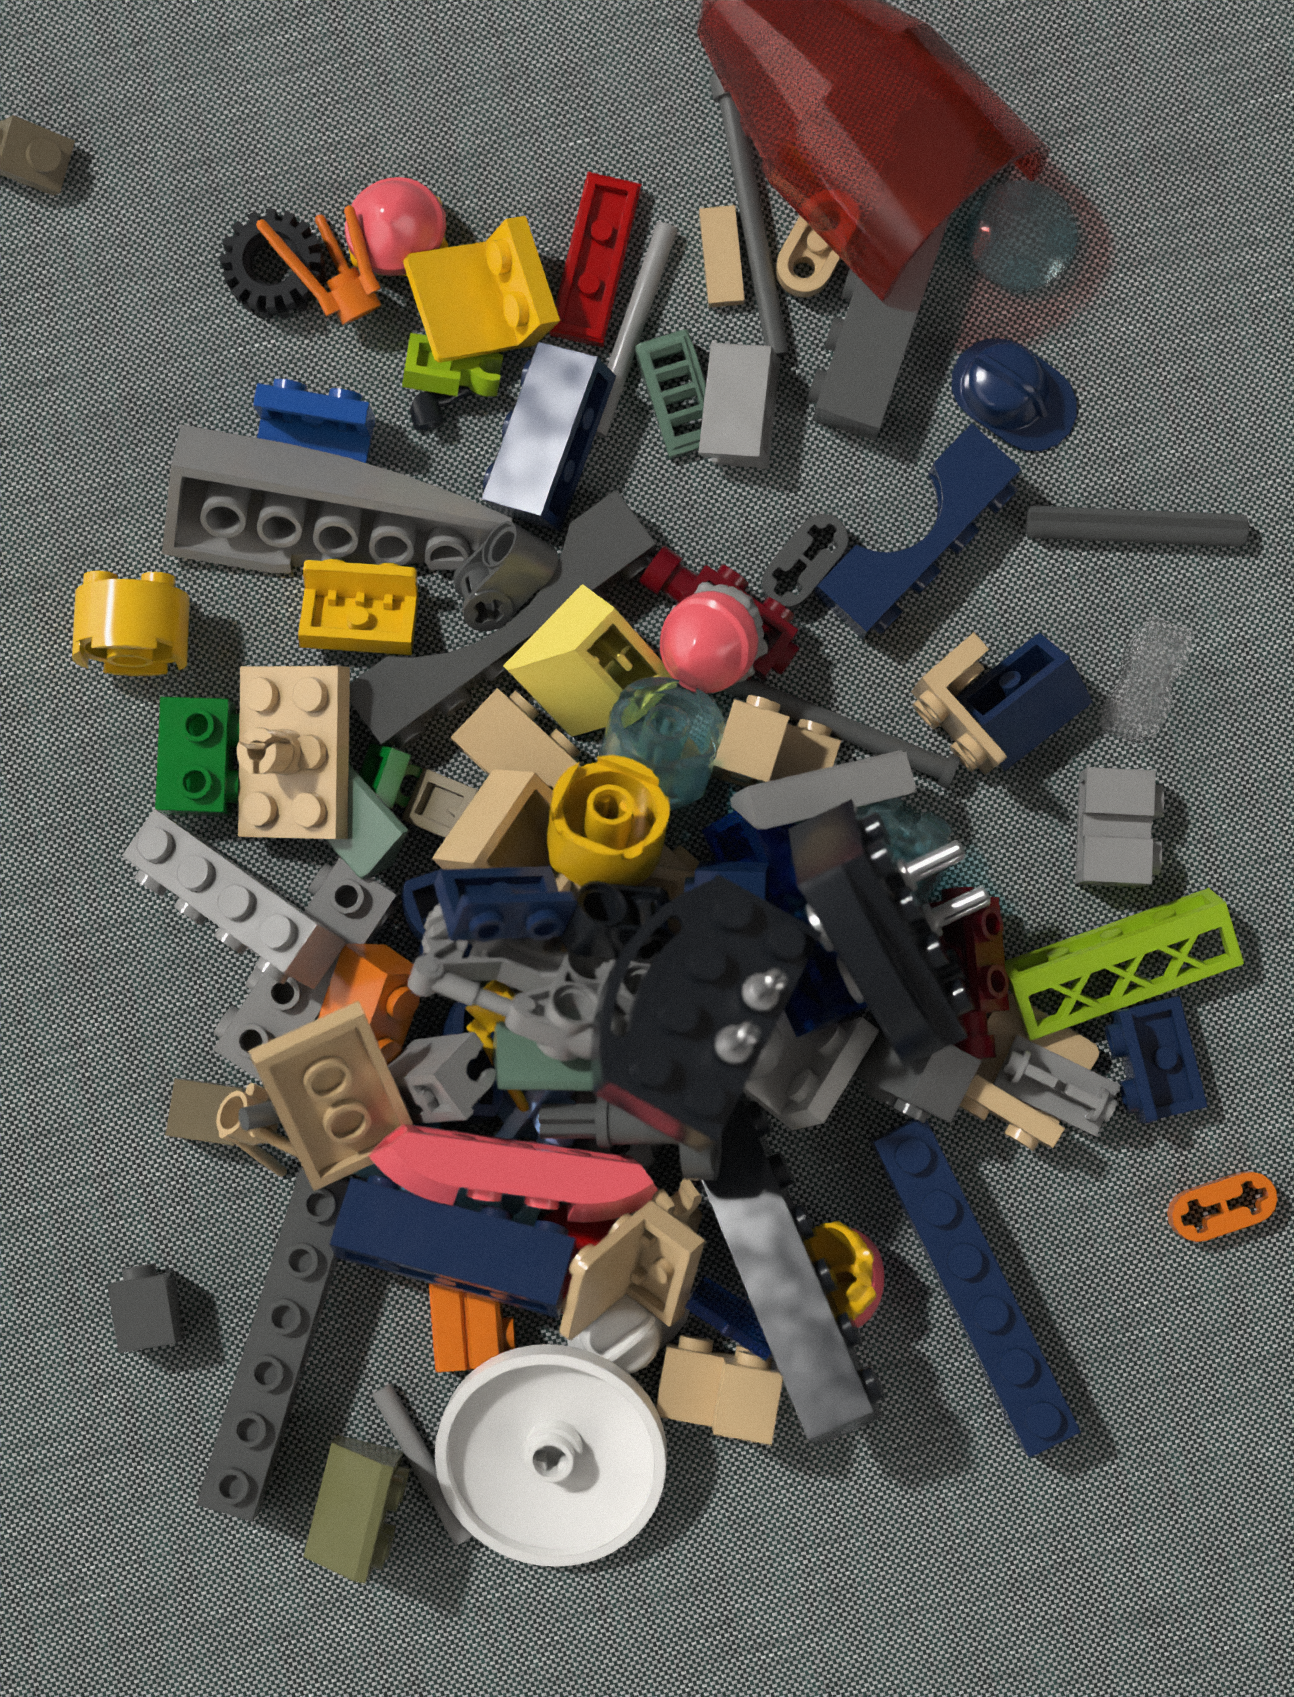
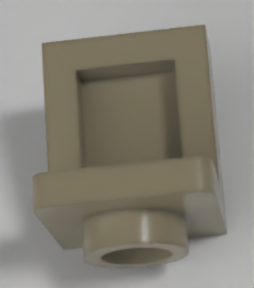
M12 115L0 121V176H5L52 196L57 195L62 189L75 140Z

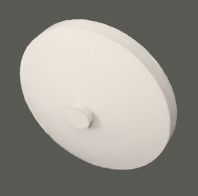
M554 1344L530 1345L515 1348L490 1358L473 1370L459 1384L445 1408L437 1432L435 1466L441 1491L451 1511L459 1522L484 1545L502 1555L524 1563L553 1567L572 1566L594 1561L613 1553L634 1538L646 1525L659 1502L663 1490L667 1468V1442L662 1421L650 1397L622 1368L606 1358L580 1348Z

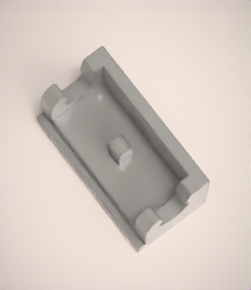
M711 343L698 453L703 457H712V463L769 469L780 370V359L772 346Z
M475 1032L412 1040L401 1051V1054L387 1065L413 1124L467 1120L474 1113L471 1107L492 1086L496 1077V1070L494 1068L482 1071L476 1081H472L467 1075L466 1067L468 1062L476 1058L484 1045Z

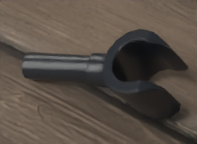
M459 385L458 396L434 392L418 394L413 399L410 408L414 429L422 431L443 425L444 419L441 407L451 405L475 392L467 386Z

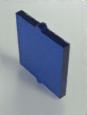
M703 1276L686 1303L685 1308L718 1329L724 1336L733 1339L766 1361L771 1354V1349L755 1310L744 1300L735 1297Z

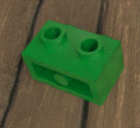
M160 697L155 809L164 815L232 817V803L238 804L239 770H234L235 747H237L239 742V714H236L237 706L229 699Z

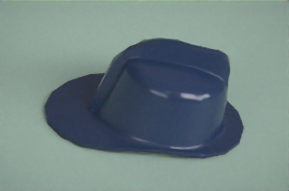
M989 338L972 344L958 357L952 371V392L958 406L970 418L980 423L1000 439L1023 451H1043L1058 445L1070 433L1077 415V400L1071 384L1058 370L1033 352L1005 338Z

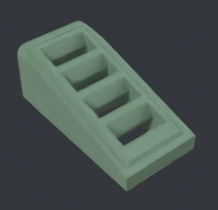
M683 329L637 344L635 346V356L669 459L699 450L701 429L676 437L672 427L700 419L703 416L706 384L689 330ZM681 353L682 361L654 369L652 362ZM688 374L690 383L661 392L659 383ZM692 397L696 398L698 405L671 414L667 413V405Z

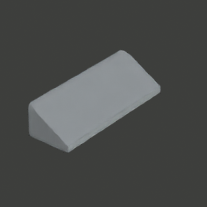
M899 750L748 786L733 794L730 802L731 806L753 827L764 830L813 818L850 799L853 800L856 807L912 794L915 792L916 786L907 753Z

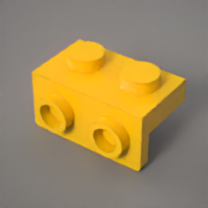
M338 559L304 561L303 578L305 590L298 631L300 648L412 655L419 602L417 570L414 567L400 566L395 563H382L379 565L347 563Z

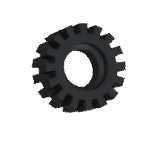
M266 209V216L259 217L256 211L247 214L250 222L243 226L238 220L232 226L235 233L234 236L231 238L226 235L223 241L226 251L225 254H220V264L224 269L222 274L236 300L241 301L246 310L254 313L255 310L259 311L263 318L271 319L272 313H278L281 319L291 317L289 311L295 308L301 313L308 308L305 302L309 298L315 301L316 297L293 271L286 280L276 284L264 283L254 275L252 265L256 254L264 247L270 245L269 241L256 227V223L260 219L265 220L319 283L324 284L326 274L323 265L326 264L316 236L313 235L310 226L304 220L298 222L295 215L285 211L284 216H279L276 209Z

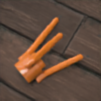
M346 206L344 213L359 271L357 267L349 268L325 216L318 214L315 217V223L339 273L327 281L331 292L325 290L265 220H258L256 223L258 230L316 297L326 317L336 313L341 324L346 325L382 306L376 294V291L381 289L372 271L361 227L359 226L353 206Z

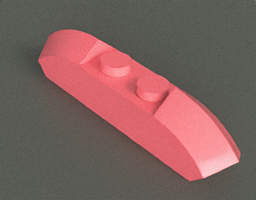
M402 1124L387 1135L368 1155L375 1165L395 1183L411 1193L430 1201L453 1206L460 1187L467 1188V1197L483 1201L500 1202L502 1193L525 1196V1205L541 1209L556 1210L559 1208V1202L564 1201L567 1202L568 1221L600 1222L619 1218L626 1213H634L650 1200L652 1201L654 1194L658 1190L642 1165L629 1155Z

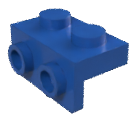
M274 379L273 386L257 383L253 406L261 418L257 438L298 445L364 463L368 462L375 415L370 403L362 401L363 396L357 392L331 388L328 395L307 392L305 384L288 379Z

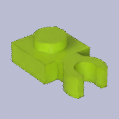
M410 333L402 387L458 396L459 385L469 387L473 392L482 396H497L503 355L492 353L439 363L433 357L427 335Z

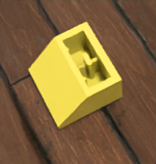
M583 584L503 665L571 737L638 718L674 680L665 669L662 660L621 614Z

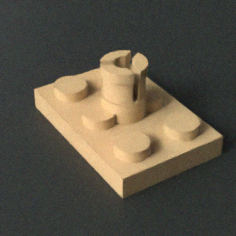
M240 666L239 742L236 750L239 761L238 837L348 839L350 667Z
M359 1001L248 1051L313 1191L374 1164L368 1155L377 1145L402 1124L413 1125Z

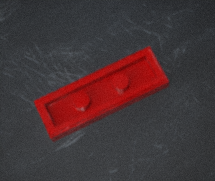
M587 172L555 304L560 321L549 331L550 336L604 348L642 184Z

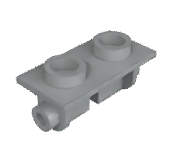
M1016 1035L993 1085L1011 1096L1093 1136H1097L1103 1121H1109L1117 1105V1101L1114 1098L1120 1087V1084L1019 1035Z

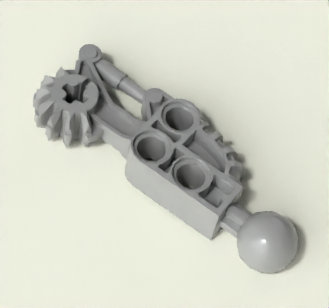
M440 903L435 905L433 911L429 912L424 926L426 931L422 945L424 948L423 954L425 955L419 956L415 960L408 979L409 989L416 995L423 997L430 996L436 992L466 1005L472 1006V1004L503 1015L506 1017L505 1023L510 1031L536 1041L540 1050L553 1059L569 1061L580 1057L589 1060L591 1057V1035L596 1007L603 985L616 958L582 957L575 955L569 950L567 952H548L526 943V938L496 939L490 942H478L475 940L450 941ZM467 944H472L473 947L469 957L462 958ZM632 961L626 972L615 1003L611 1026L613 1033L617 1036H624L627 1033L632 1003L640 982L650 964ZM496 980L524 992L516 995L511 1000L479 987V983L473 981ZM777 1025L771 1033L748 1081H754L767 1076L780 1061L783 1042L782 1033Z

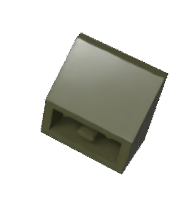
M341 1435L336 1436L331 1442L304 1558L362 1584H366L374 1568L383 1570L385 1560L389 1558L396 1531V1525L387 1523L389 1511L397 1512L399 1503L403 1501L410 1474L409 1468L401 1467L402 1450Z

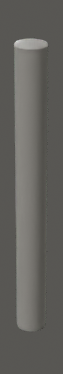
M665 222L656 223L607 365L616 375V379L595 434L596 436L607 437L635 355V346L639 344L678 230L671 224Z

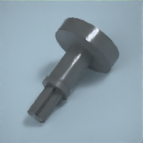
M597 1097L596 1104H542L541 1109H539L540 1138H596L598 1147H612L613 1144H679L681 1167L685 1180H717L721 1162L722 1132L716 1143L698 1153L600 1097Z

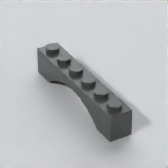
M614 490L570 523L563 551L558 559L553 576L541 588L532 602L506 626L479 642L448 653L421 657L386 656L350 683L349 702L382 746L392 747L396 745L399 750L408 747L425 734L427 730L423 724L440 711L447 717L467 704L472 699L471 694L468 692L471 688L485 678L492 684L507 675L509 672L503 665L582 584L606 601L609 597L604 591L619 580L623 579L626 584H630L640 578L651 563L650 558L656 554L655 541L617 490Z

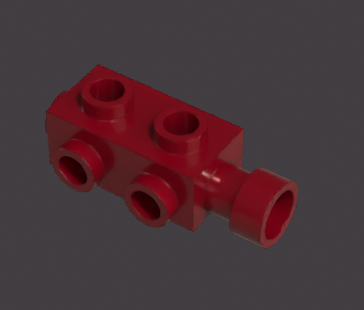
M664 546L657 553L639 583L656 595H660L663 592L677 603L693 595L698 585L703 582H709L714 586L718 584H724L728 587L733 586L742 592L749 585L740 574L721 564L717 571L705 565L699 575H697L682 564L684 558L667 546ZM767 597L763 604L753 598L763 620L762 629L764 637L768 641L767 654L757 658L753 664L754 675L762 681H765L772 670L782 675L800 649L799 646L793 643L798 629L790 624L795 615L771 597Z
M975 887L941 890V901L928 904L933 909L975 889ZM990 897L989 905L941 927L943 935L939 936L945 950L954 948L958 954L968 978L964 983L975 1005L974 1010L962 1015L968 1038L953 1044V1046L977 1059L996 1058L995 1035L988 1033L987 1013L1010 1010L1008 999L1009 979L1005 967L1002 936L1003 919L1000 914L999 897Z

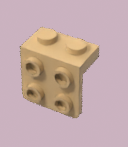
M1008 994L1010 1010L992 1012L987 1018L988 1033L995 1035L996 1058L979 1059L981 1063L959 1107L985 1121L989 1113L1008 1124L1004 1134L1032 1151L1035 1150L1038 1143L1054 1148L1065 1129L1059 1125L1061 1120L1011 1096L993 1085L1016 1035L1029 1040L1025 1034L1013 994ZM1031 1005L1036 1021L1048 1017L1047 1014ZM1065 1028L1031 1041L1089 1070L1092 1069L1099 1057L1097 1045L1070 1028Z
M651 1200L634 1215L624 1214L616 1221L606 1238L596 1246L592 1244L586 1245L574 1258L570 1266V1273L573 1275L570 1289L561 1304V1310L564 1314L560 1326V1334L568 1340L574 1339L625 1294L642 1305L650 1313H653L655 1317L667 1326L671 1327L685 1314L705 1240L697 1235L687 1224L678 1221Z

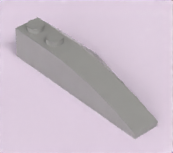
M181 425L171 464L162 554L269 573H292L293 566H304V561L306 560L323 561L326 559L376 565L395 563L400 566L404 564L426 563L430 570H456L460 564L465 562L487 540V537L495 527L505 521L512 522V518L442 488L351 458L288 443Z

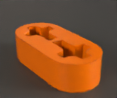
M1250 1171L1236 1172L1189 1188L1175 1195L1169 1203L1167 1211L1168 1223L1172 1230L1181 1238L1195 1242L1207 1241L1260 1223L1269 1218L1275 1210L1277 1203L1276 1189L1271 1180L1262 1174ZM1246 1181L1249 1187L1261 1189L1263 1197L1255 1200L1256 1210L1252 1213L1246 1206L1237 1205L1228 1208L1226 1200L1238 1197L1243 1193L1241 1184ZM1191 1200H1194V1203L1200 1207L1216 1204L1218 1209L1217 1213L1202 1218L1203 1228L1197 1231L1194 1225L1183 1224L1181 1216L1189 1212L1187 1203Z

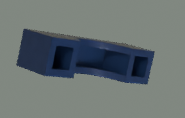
M971 423L933 463L928 473L937 499L936 521L930 533L912 547L896 552H877L855 545L817 585L814 595L862 640L873 629L881 636L904 612L897 605L898 602L911 589L920 595L942 572L935 563L949 549L958 555L980 532V529L973 523L988 508L996 515L1018 492V489L1012 482L1019 474L1021 468Z

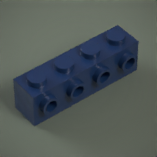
M370 1175L367 1182L350 1178L329 1243L336 1258L552 1317H560L561 1304L566 1296L572 1276L570 1266L578 1254L576 1238L568 1236L569 1230L567 1228L544 1220H536L534 1227L512 1221L513 1215L511 1213L488 1205H480L477 1212L456 1206V1199L453 1206L430 1201L414 1194L402 1192L400 1185L391 1179L381 1176Z

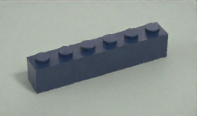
M913 1118L868 1140L1019 1448L1030 1458L1081 1433L927 1119L925 1123H922Z

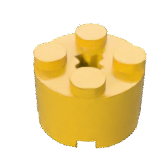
M108 571L84 573L83 585L75 590L72 660L77 665L87 669L89 667V659L104 662L103 673L123 676L167 674L168 663L176 662L179 670L184 669L187 666L189 595L175 587L176 577L168 573L147 572L141 575V580L118 579L117 574Z
M618 755L598 756L597 762L580 767L579 762L569 767L559 777L552 794L547 832L550 865L556 872L563 874L570 881L581 887L591 881L637 886L656 869L663 851L670 805L668 797L665 798L663 791L659 787L660 780L652 770L640 762Z

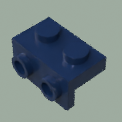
M551 866L440 869L434 883L450 941L475 940L478 942H490L496 939L532 938L544 940L551 937H562L577 905L573 891L558 890Z
M1180 996L1110 1012L1113 1024L1105 1026L1106 1038L1112 1057L1114 1059L1121 1057L1127 1080L1120 1081L1119 1088L1122 1102L1128 1115L1135 1113L1137 1123L1147 1124L1158 1121L1160 1118L1208 1107Z

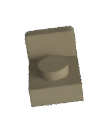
M423 768L401 820L446 838L478 790Z

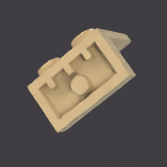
M973 632L919 680L911 691L917 698V701L912 706L928 726L935 730L940 725L955 741L950 746L951 751L955 756L961 758L960 762L969 771L973 772L978 767L986 775L1004 761L1007 756L955 698L985 670L978 661L986 654L989 648Z

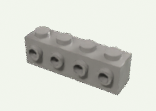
M156 809L152 811L122 854L125 859L139 868L134 877L137 881L162 897L167 890H170L179 897L174 905L177 910L200 925H203L207 918L219 926L214 934L217 939L241 955L244 954L247 948L253 950L260 956L255 966L283 985L290 976L314 990L347 943L187 828Z
M339 858L334 867L328 863L324 864L313 879L308 892L312 893L314 897L304 912L347 942L346 944H372L400 902L401 897L370 877L367 879L359 878L345 861ZM340 953L314 990L290 976L283 985L255 967L245 984L252 991L240 1009L232 1005L217 1024L213 1034L220 1039L213 1050L261 1081L248 1051L317 1020Z

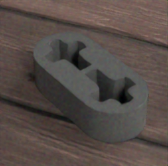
M818 514L811 516L800 526L770 562L763 574L761 589L765 599L771 597L789 610L799 608L816 590L817 585L837 565L846 551L848 534L846 527L838 518L829 514ZM826 529L833 531L834 536L831 543L836 550L831 553L824 548L812 561L804 556L811 548L813 538L808 534L809 532L814 530L821 534ZM797 564L803 567L805 570L800 574L796 583L797 588L801 591L799 594L795 595L788 591L781 597L774 592L778 583L773 577L774 574L778 572L783 576H787Z

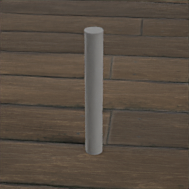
M390 1383L372 1393L371 1395L455 1546L470 1539L473 1535L459 1522L448 1506L439 1485L435 1461L392 1384Z

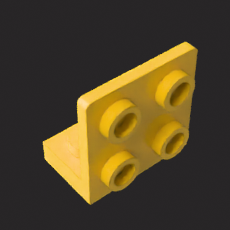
M526 216L505 219L485 242L410 253L403 261L433 357L439 363L535 346L560 321Z

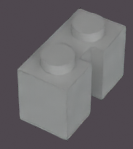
M1087 767L1079 772L1075 884L1142 888L1152 884V875L1160 874L1162 867L1161 841H1153L1154 838H1151L1152 818L1161 819L1164 810L1163 785H1155L1156 770Z

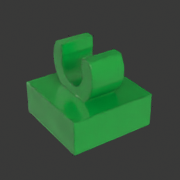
M370 743L359 776L388 808L392 809L394 804L407 807L411 797L404 796L399 789L403 777L408 775L419 778L423 769L417 765L408 764L411 755L391 747Z

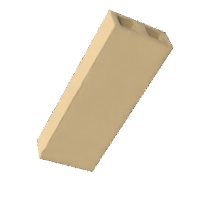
M735 205L699 208L708 308L743 305L745 299Z

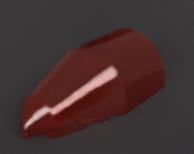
M701 0L697 35L724 91L730 92L741 115L740 124L746 137L751 136L763 160L761 168L768 182L881 301H884L891 295L896 282L907 264L932 233L991 177L1011 163H1014L1033 182L1040 176L1045 167L1050 147L940 33L926 22L882 0Z

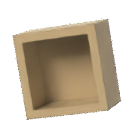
M493 769L432 859L442 869L551 866L547 847V832L553 791L535 772ZM552 868L558 890L570 891L572 881Z

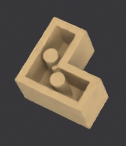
M748 695L746 703L735 699L733 701L713 764L711 777L746 788L764 782L832 767L841 740L831 738L832 729L817 722L800 719L798 727L788 724L789 716L779 713L780 704L759 696Z
M683 1334L680 1335L679 1344L666 1342L655 1408L661 1418L710 1426L714 1435L772 1445L783 1379L776 1361H772L773 1357L770 1356L769 1350L736 1345L735 1354L712 1350L713 1340Z

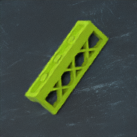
M1210 888L1005 961L1009 979L1008 989L1014 996L1025 1034L1030 1041L1244 964L1227 904ZM1218 928L1225 950L1224 954L1204 961L1189 955L1199 934ZM1181 941L1177 949L1170 946ZM1159 949L1173 956L1163 976L1148 980L1135 974L1144 955ZM1127 961L1124 968L1116 965L1121 962ZM1184 962L1191 964L1188 967L1180 969ZM1107 969L1120 975L1110 995L1095 999L1082 993L1091 973ZM1071 980H1074L1071 987L1063 984ZM1130 981L1135 982V983L1138 984V985H1135V986H1132V987L1127 988L1128 985H1129V983H1130ZM1049 988L1066 995L1056 1014L1037 1021L1035 1020L1028 996ZM1077 1000L1085 1003L1074 1007Z

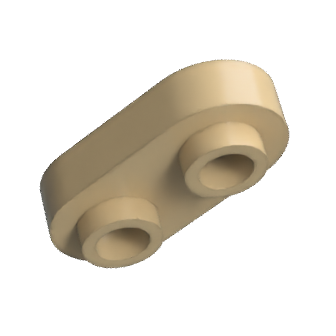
M825 189L817 192L808 200L777 258L776 276L781 287L789 294L796 297H811L820 293L827 286L857 230L859 210L850 195L838 189ZM826 215L835 216L839 220L840 226L835 230H827L820 224V219ZM798 263H808L812 266L814 273L808 278H800L794 273L793 268Z

